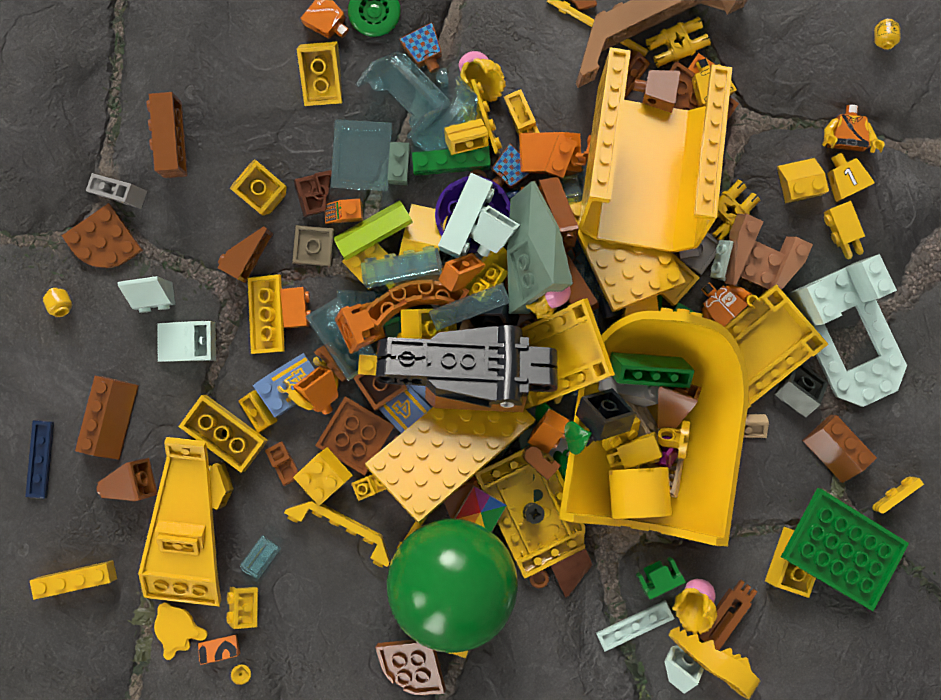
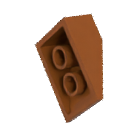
M263 226L229 249L226 254H222L218 260L219 266L217 268L246 283L273 233Z

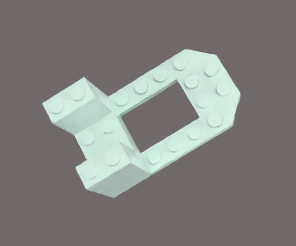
M880 254L855 262L787 293L792 303L829 344L818 352L816 357L835 397L860 407H864L898 391L907 367L876 299L897 291ZM855 306L879 356L846 371L825 323L842 316L841 312Z

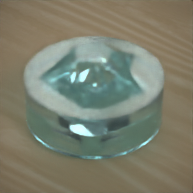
M439 68V72L436 75V81L441 84V88L449 86L446 68Z

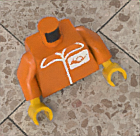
M709 282L701 289L708 297L703 303V318L718 322L722 326H726L748 305L755 309L756 307L752 305L754 300L761 302L757 296L735 285H727L726 287L722 285L717 290Z

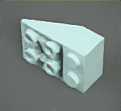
M215 322L157 323L158 362L216 361Z

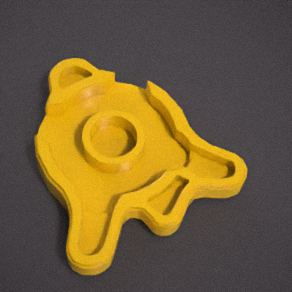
M163 602L158 606L154 630L157 638L163 644V656L166 660H171L178 650H188L191 646L189 639L202 641L207 637L208 632L194 623L193 617L186 609L172 606L167 602Z

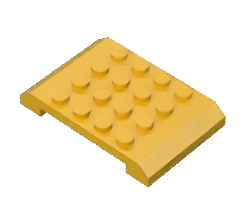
M777 284L759 297L761 302L755 300L752 303L756 307L755 309L748 306L724 326L736 340L745 361L749 390L748 408L811 356H815L829 345Z
M588 298L577 301L548 318H543L521 328L523 330V337H529V346L554 348L557 350L558 389L554 392L529 391L525 409L546 403L615 375Z

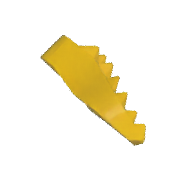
M680 627L670 630L669 637L703 669L725 681L742 697L748 700L751 698L761 681L751 671L747 657L741 658L740 654L733 655L731 648L718 651L715 649L713 640L701 643L699 642L698 634L687 636L685 629L680 632Z

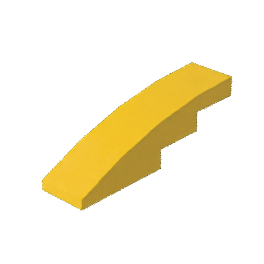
M520 89L504 96L518 135L520 133H540L522 90Z

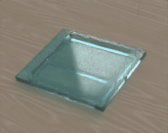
M335 119L331 188L388 191L392 123Z

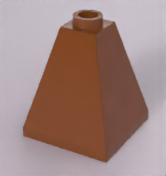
M691 384L690 388L660 386L658 389L657 428L659 430L662 428L676 429L696 405L702 387Z
M149 458L127 462L98 482L97 493L101 498L138 501L156 496L158 492Z

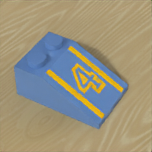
M302 353L255 383L253 387L273 416L279 417L295 406L296 403L288 397L289 394L287 392H279L277 386H281L282 389L286 390L287 386L282 381H289L291 389L294 390L293 386L314 371L315 368L306 355Z
M407 385L408 390L379 409L400 433L404 432L431 409L410 385Z

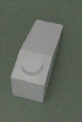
M93 173L86 189L89 193L139 209L142 208L147 194L146 190L133 184Z
M612 376L600 381L598 390L604 391L613 388L623 400L646 407L658 404V389L660 386L619 384Z

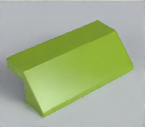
M399 200L335 236L334 241L346 261L412 224L413 221Z

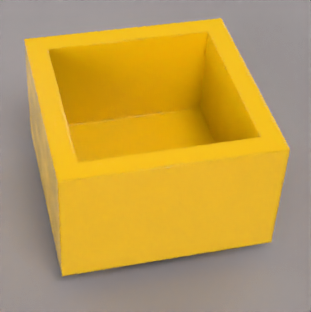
M327 447L318 453L293 478L315 503L320 506L353 475Z

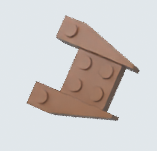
M737 214L729 235V240L733 241V247L724 283L737 285L740 278L762 288L763 292L761 295L776 284L782 290L806 262L813 244L798 237L786 236L779 252L755 241L764 221L749 214Z

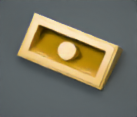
M256 390L239 400L240 405L258 433L278 421Z

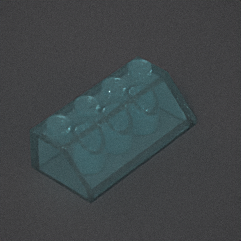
M427 246L422 248L423 251L419 252L407 250L403 252L404 255L396 256L394 253L384 255V259L377 260L376 257L365 259V262L361 263L363 284L366 288H372L441 274L443 269L439 250L434 248V246Z

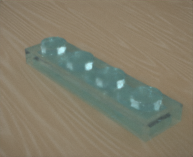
M503 283L430 310L429 314L436 330L508 304L510 299Z

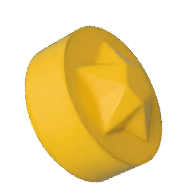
M237 665L231 671V680L237 685L247 683L251 677V671L246 665Z

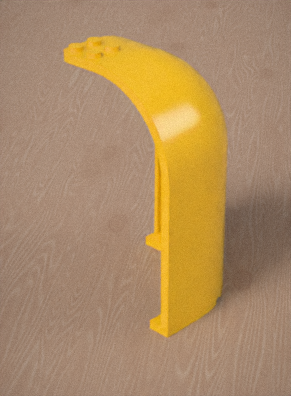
M661 308L660 311H641L627 315L611 325L601 335L609 359L611 352L682 357L695 370L691 384L702 387L696 405L684 418V420L691 421L687 458L683 461L677 498L671 497V516L612 519L609 471L626 470L623 464L610 467L606 454L617 450V447L606 451L602 446V440H597L596 442L593 441L588 447H585L580 454L575 455L569 450L559 519L573 523L627 526L644 531L652 530L661 532V534L710 545L728 547L748 409L749 390L747 370L742 352L734 337L724 326L713 320L703 318L701 313L690 312L687 309H677V311L673 312V309ZM599 382L578 390L574 422L587 431L590 430L576 416L581 397L600 392L598 390ZM658 404L647 406L658 425ZM682 422L676 429H681ZM619 454L615 455L616 461L621 459ZM644 463L641 465V467L637 469H644L649 467L646 465V463ZM650 464L653 468L658 467L657 464ZM669 470V473H671V474H675V472H676V471Z

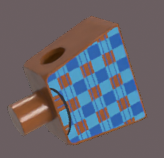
M432 22L400 38L402 48L418 68L426 65L430 73L440 69L437 59L442 57V52Z
M511 144L504 150L491 171L496 176L492 181L500 187L505 185L509 190L515 188L534 174L521 172L520 153Z

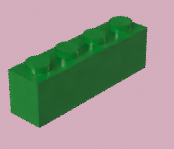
M489 146L451 155L449 149L412 152L415 176L466 172L476 169L490 170Z

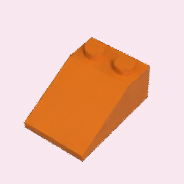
M520 133L521 172L548 174L544 171L558 135L577 141L564 176L582 172V166L575 165L578 162L576 153H581L580 133Z

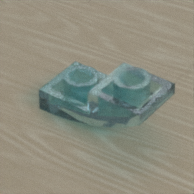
M337 290L336 309L341 310V308L346 306L351 307L359 303L373 302L378 298V292Z

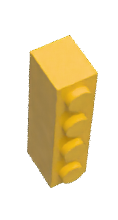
M114 561L34 578L30 580L33 600L111 583L117 579Z

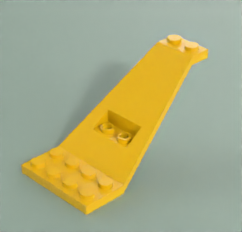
M166 437L164 445L167 457L138 573L143 597L220 607L222 600L217 573L206 441Z

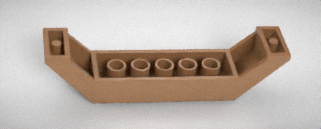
M629 0L624 4L623 2L616 4L608 12L602 11L595 16L596 18L590 31L576 80L577 88L595 80L599 70L597 62L602 51L698 4L724 10L728 15L744 7L748 0Z

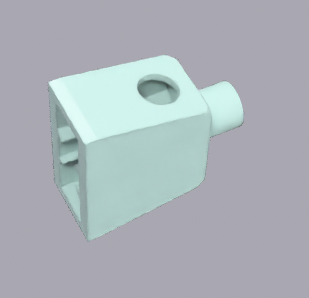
M488 205L480 213L473 236L474 241L480 244L477 252L484 257H487L490 251L494 253L499 252L516 232L520 224Z

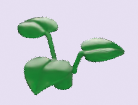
M543 403L536 406L535 417L537 423L547 410L551 409L548 404ZM573 421L567 422L564 428L568 448L563 453L557 450L553 454V459L561 465L558 470L564 482L568 463L567 453L570 450L575 455L580 454L591 436V432L583 429Z

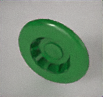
M399 0L349 1V20L352 26L363 35L370 37L385 35L397 25L400 18L401 8Z

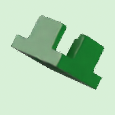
M671 557L667 558L673 570L671 572L666 565L663 566L662 562L658 560L643 568L649 580L648 583L645 582L640 572L636 574L644 593L650 600L686 583Z

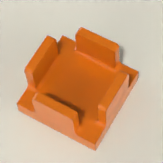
M360 303L351 307L341 308L335 318V322L350 354L374 343L377 339L375 335L366 338V331L372 329L374 323L366 309L360 311L362 308Z

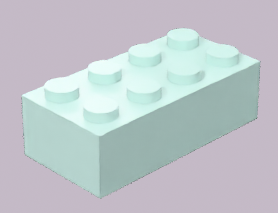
M473 173L470 174L438 244L440 251L455 258L467 255L470 248V243L468 242L470 238L473 239L480 213L486 208V202L490 204L494 195L493 182Z

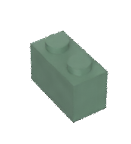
M390 142L389 184L408 185L410 143Z

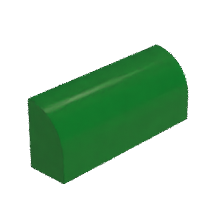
M611 352L610 362L615 373L613 378L619 384L690 388L695 370L682 357Z

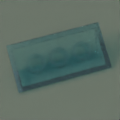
M337 297L308 314L306 319L346 379L350 381L358 375L359 354L377 355L370 345L350 354L335 322L337 314L341 308H344V305Z

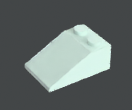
M156 276L118 282V287L131 308L139 310V313L150 312L151 308L158 307V310L170 309V305H175L173 283L171 281Z

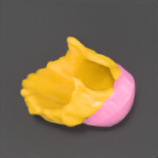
M478 51L468 52L463 55L459 61V70L462 79L461 85L465 90V95H471L476 98L471 82L472 79H476L478 83L481 82L484 93L481 95L484 101L492 102L501 97V92L506 87L501 67Z
M570 286L562 292H547L538 298V301L526 305V308L534 312L537 319L548 318L557 307L568 301L571 294Z
M690 580L686 584L685 589L676 596L675 604L672 607V610L676 611V617L680 619L682 627L687 632H692L693 634H702L709 631L717 618L716 606L714 604L716 599L715 590L706 580Z

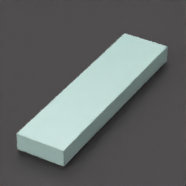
M666 600L596 632L606 652L673 620L674 617Z

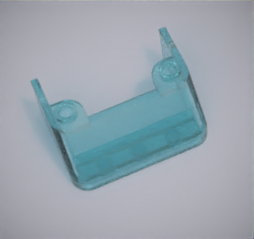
M398 51L372 61L356 83L358 87L369 83L376 91L388 90L412 115L409 119L412 130L406 136L408 139L425 131L450 105L449 99L404 53Z

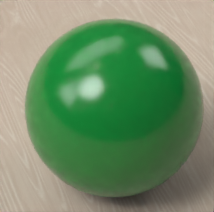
M443 519L426 524L415 530L402 542L391 560L387 575V597L392 614L399 626L409 637L429 649L446 653H458L482 646L504 628L516 604L518 592L517 572L509 551L496 535L474 522L461 519Z

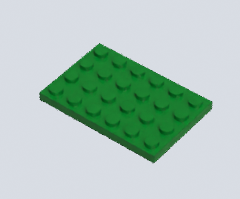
M817 488L781 558L867 609L874 611L909 543L823 489Z

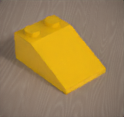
M338 42L300 44L297 47L304 106L342 103Z
M411 204L409 216L413 223L405 227L398 257L400 260L417 264H438L440 255L438 244L442 236L436 225L435 209ZM447 217L444 220L443 229H445Z
M453 309L401 310L402 338L431 339L439 332L457 330L456 311Z

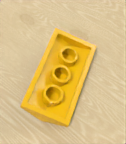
M280 274L248 278L251 354L285 351Z

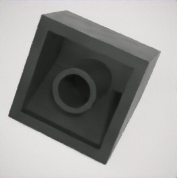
M801 364L779 383L775 395L794 408L796 412L807 417L821 405L828 382L804 364Z

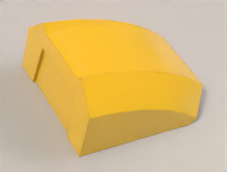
M254 159L233 182L230 189L263 216L270 214L286 196L287 186Z

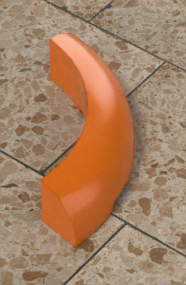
M432 279L410 281L389 289L388 292L376 298L366 310L374 323L373 328L380 331L383 325L394 315L401 312V310L418 305H440L460 312L468 297L469 290L461 288L450 292L440 281H433Z

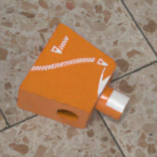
M315 0L300 18L303 25L328 39L334 33L343 38L349 31V28L342 24L346 19L343 11L333 0Z

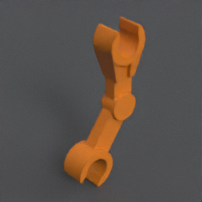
M591 135L587 139L588 147L584 153H576L578 162L575 165L585 166L588 160Z

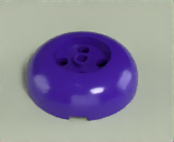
M469 176L449 184L439 196L435 209V220L441 236L446 229ZM493 182L494 195L490 204L486 202L485 207L489 205L509 218L510 201L505 191ZM447 217L445 229H443V223L445 218ZM470 238L468 253H478L477 250L480 244Z

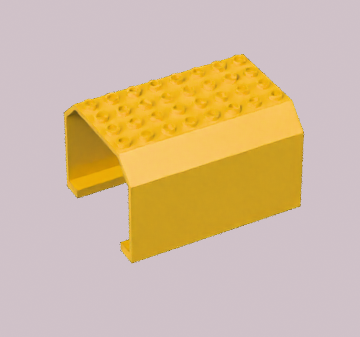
M610 47L597 91L578 227L595 240L667 252L696 249L717 218L732 67L711 65L706 106L692 110L673 108L672 113L644 103L624 100L631 51Z

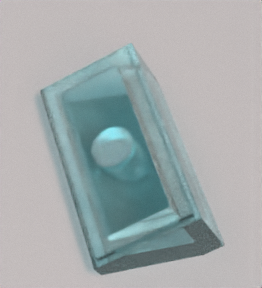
M262 535L241 562L240 567L242 571L259 579L281 548Z

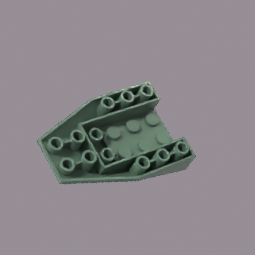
M531 181L511 198L509 218L520 224V226L508 240L507 245L509 314H529L532 311L526 308V305L538 301V298L547 292H562L573 284L560 228L535 181Z

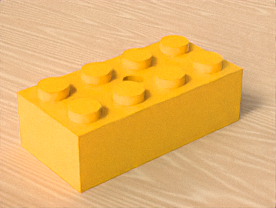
M207 395L200 396L178 426L194 439L206 441L209 450L241 473L247 470L268 441ZM223 430L227 431L226 437L222 434Z

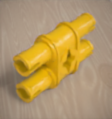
M699 17L686 23L679 22L671 28L663 29L660 34L646 39V45H649L648 49L650 51L664 44L668 47V51L653 56L654 62H657V68L671 61L676 62L686 56H692L697 50L711 45L710 39H706L709 37L707 34L691 40L688 36L689 33L703 28L702 21L698 22L701 20Z
M737 180L728 191H723L719 197L717 218H721L723 223L712 233L714 238L721 233L717 238L718 241L723 240L730 233L737 214L750 215L749 212L761 201L757 197L751 202L756 194L751 193L742 204H739L736 198L747 188L745 184L739 189L737 188L742 183L740 180ZM728 208H732V211H731L730 214H727V213H726V211L728 210Z

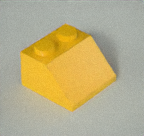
M815 158L777 166L785 203L821 196L829 192L825 172Z

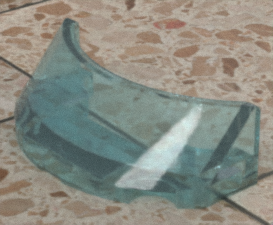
M459 76L456 77L453 101L446 113L431 126L410 134L413 143L424 151L449 149L445 142L444 128L476 120L477 94Z

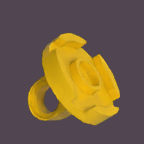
M683 420L681 429L662 428L658 432V443L661 446L679 449L678 459L687 458L691 421ZM668 435L671 439H664L662 436Z

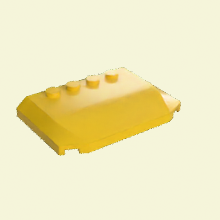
M524 449L483 468L475 474V477L482 491L507 505L497 524L518 569L525 579L585 549L584 523H573L559 519L564 489V480L559 470L549 480L544 479L523 459ZM541 451L542 456L548 462L554 460L551 455ZM535 489H539L543 493L542 499L534 502ZM536 503L543 508L544 518L541 522L533 524L524 518L523 508L526 504Z

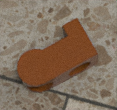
M529 446L523 451V459L546 480H549L561 466L555 460L548 462L537 447Z

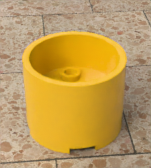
M668 467L609 471L612 519L672 515Z

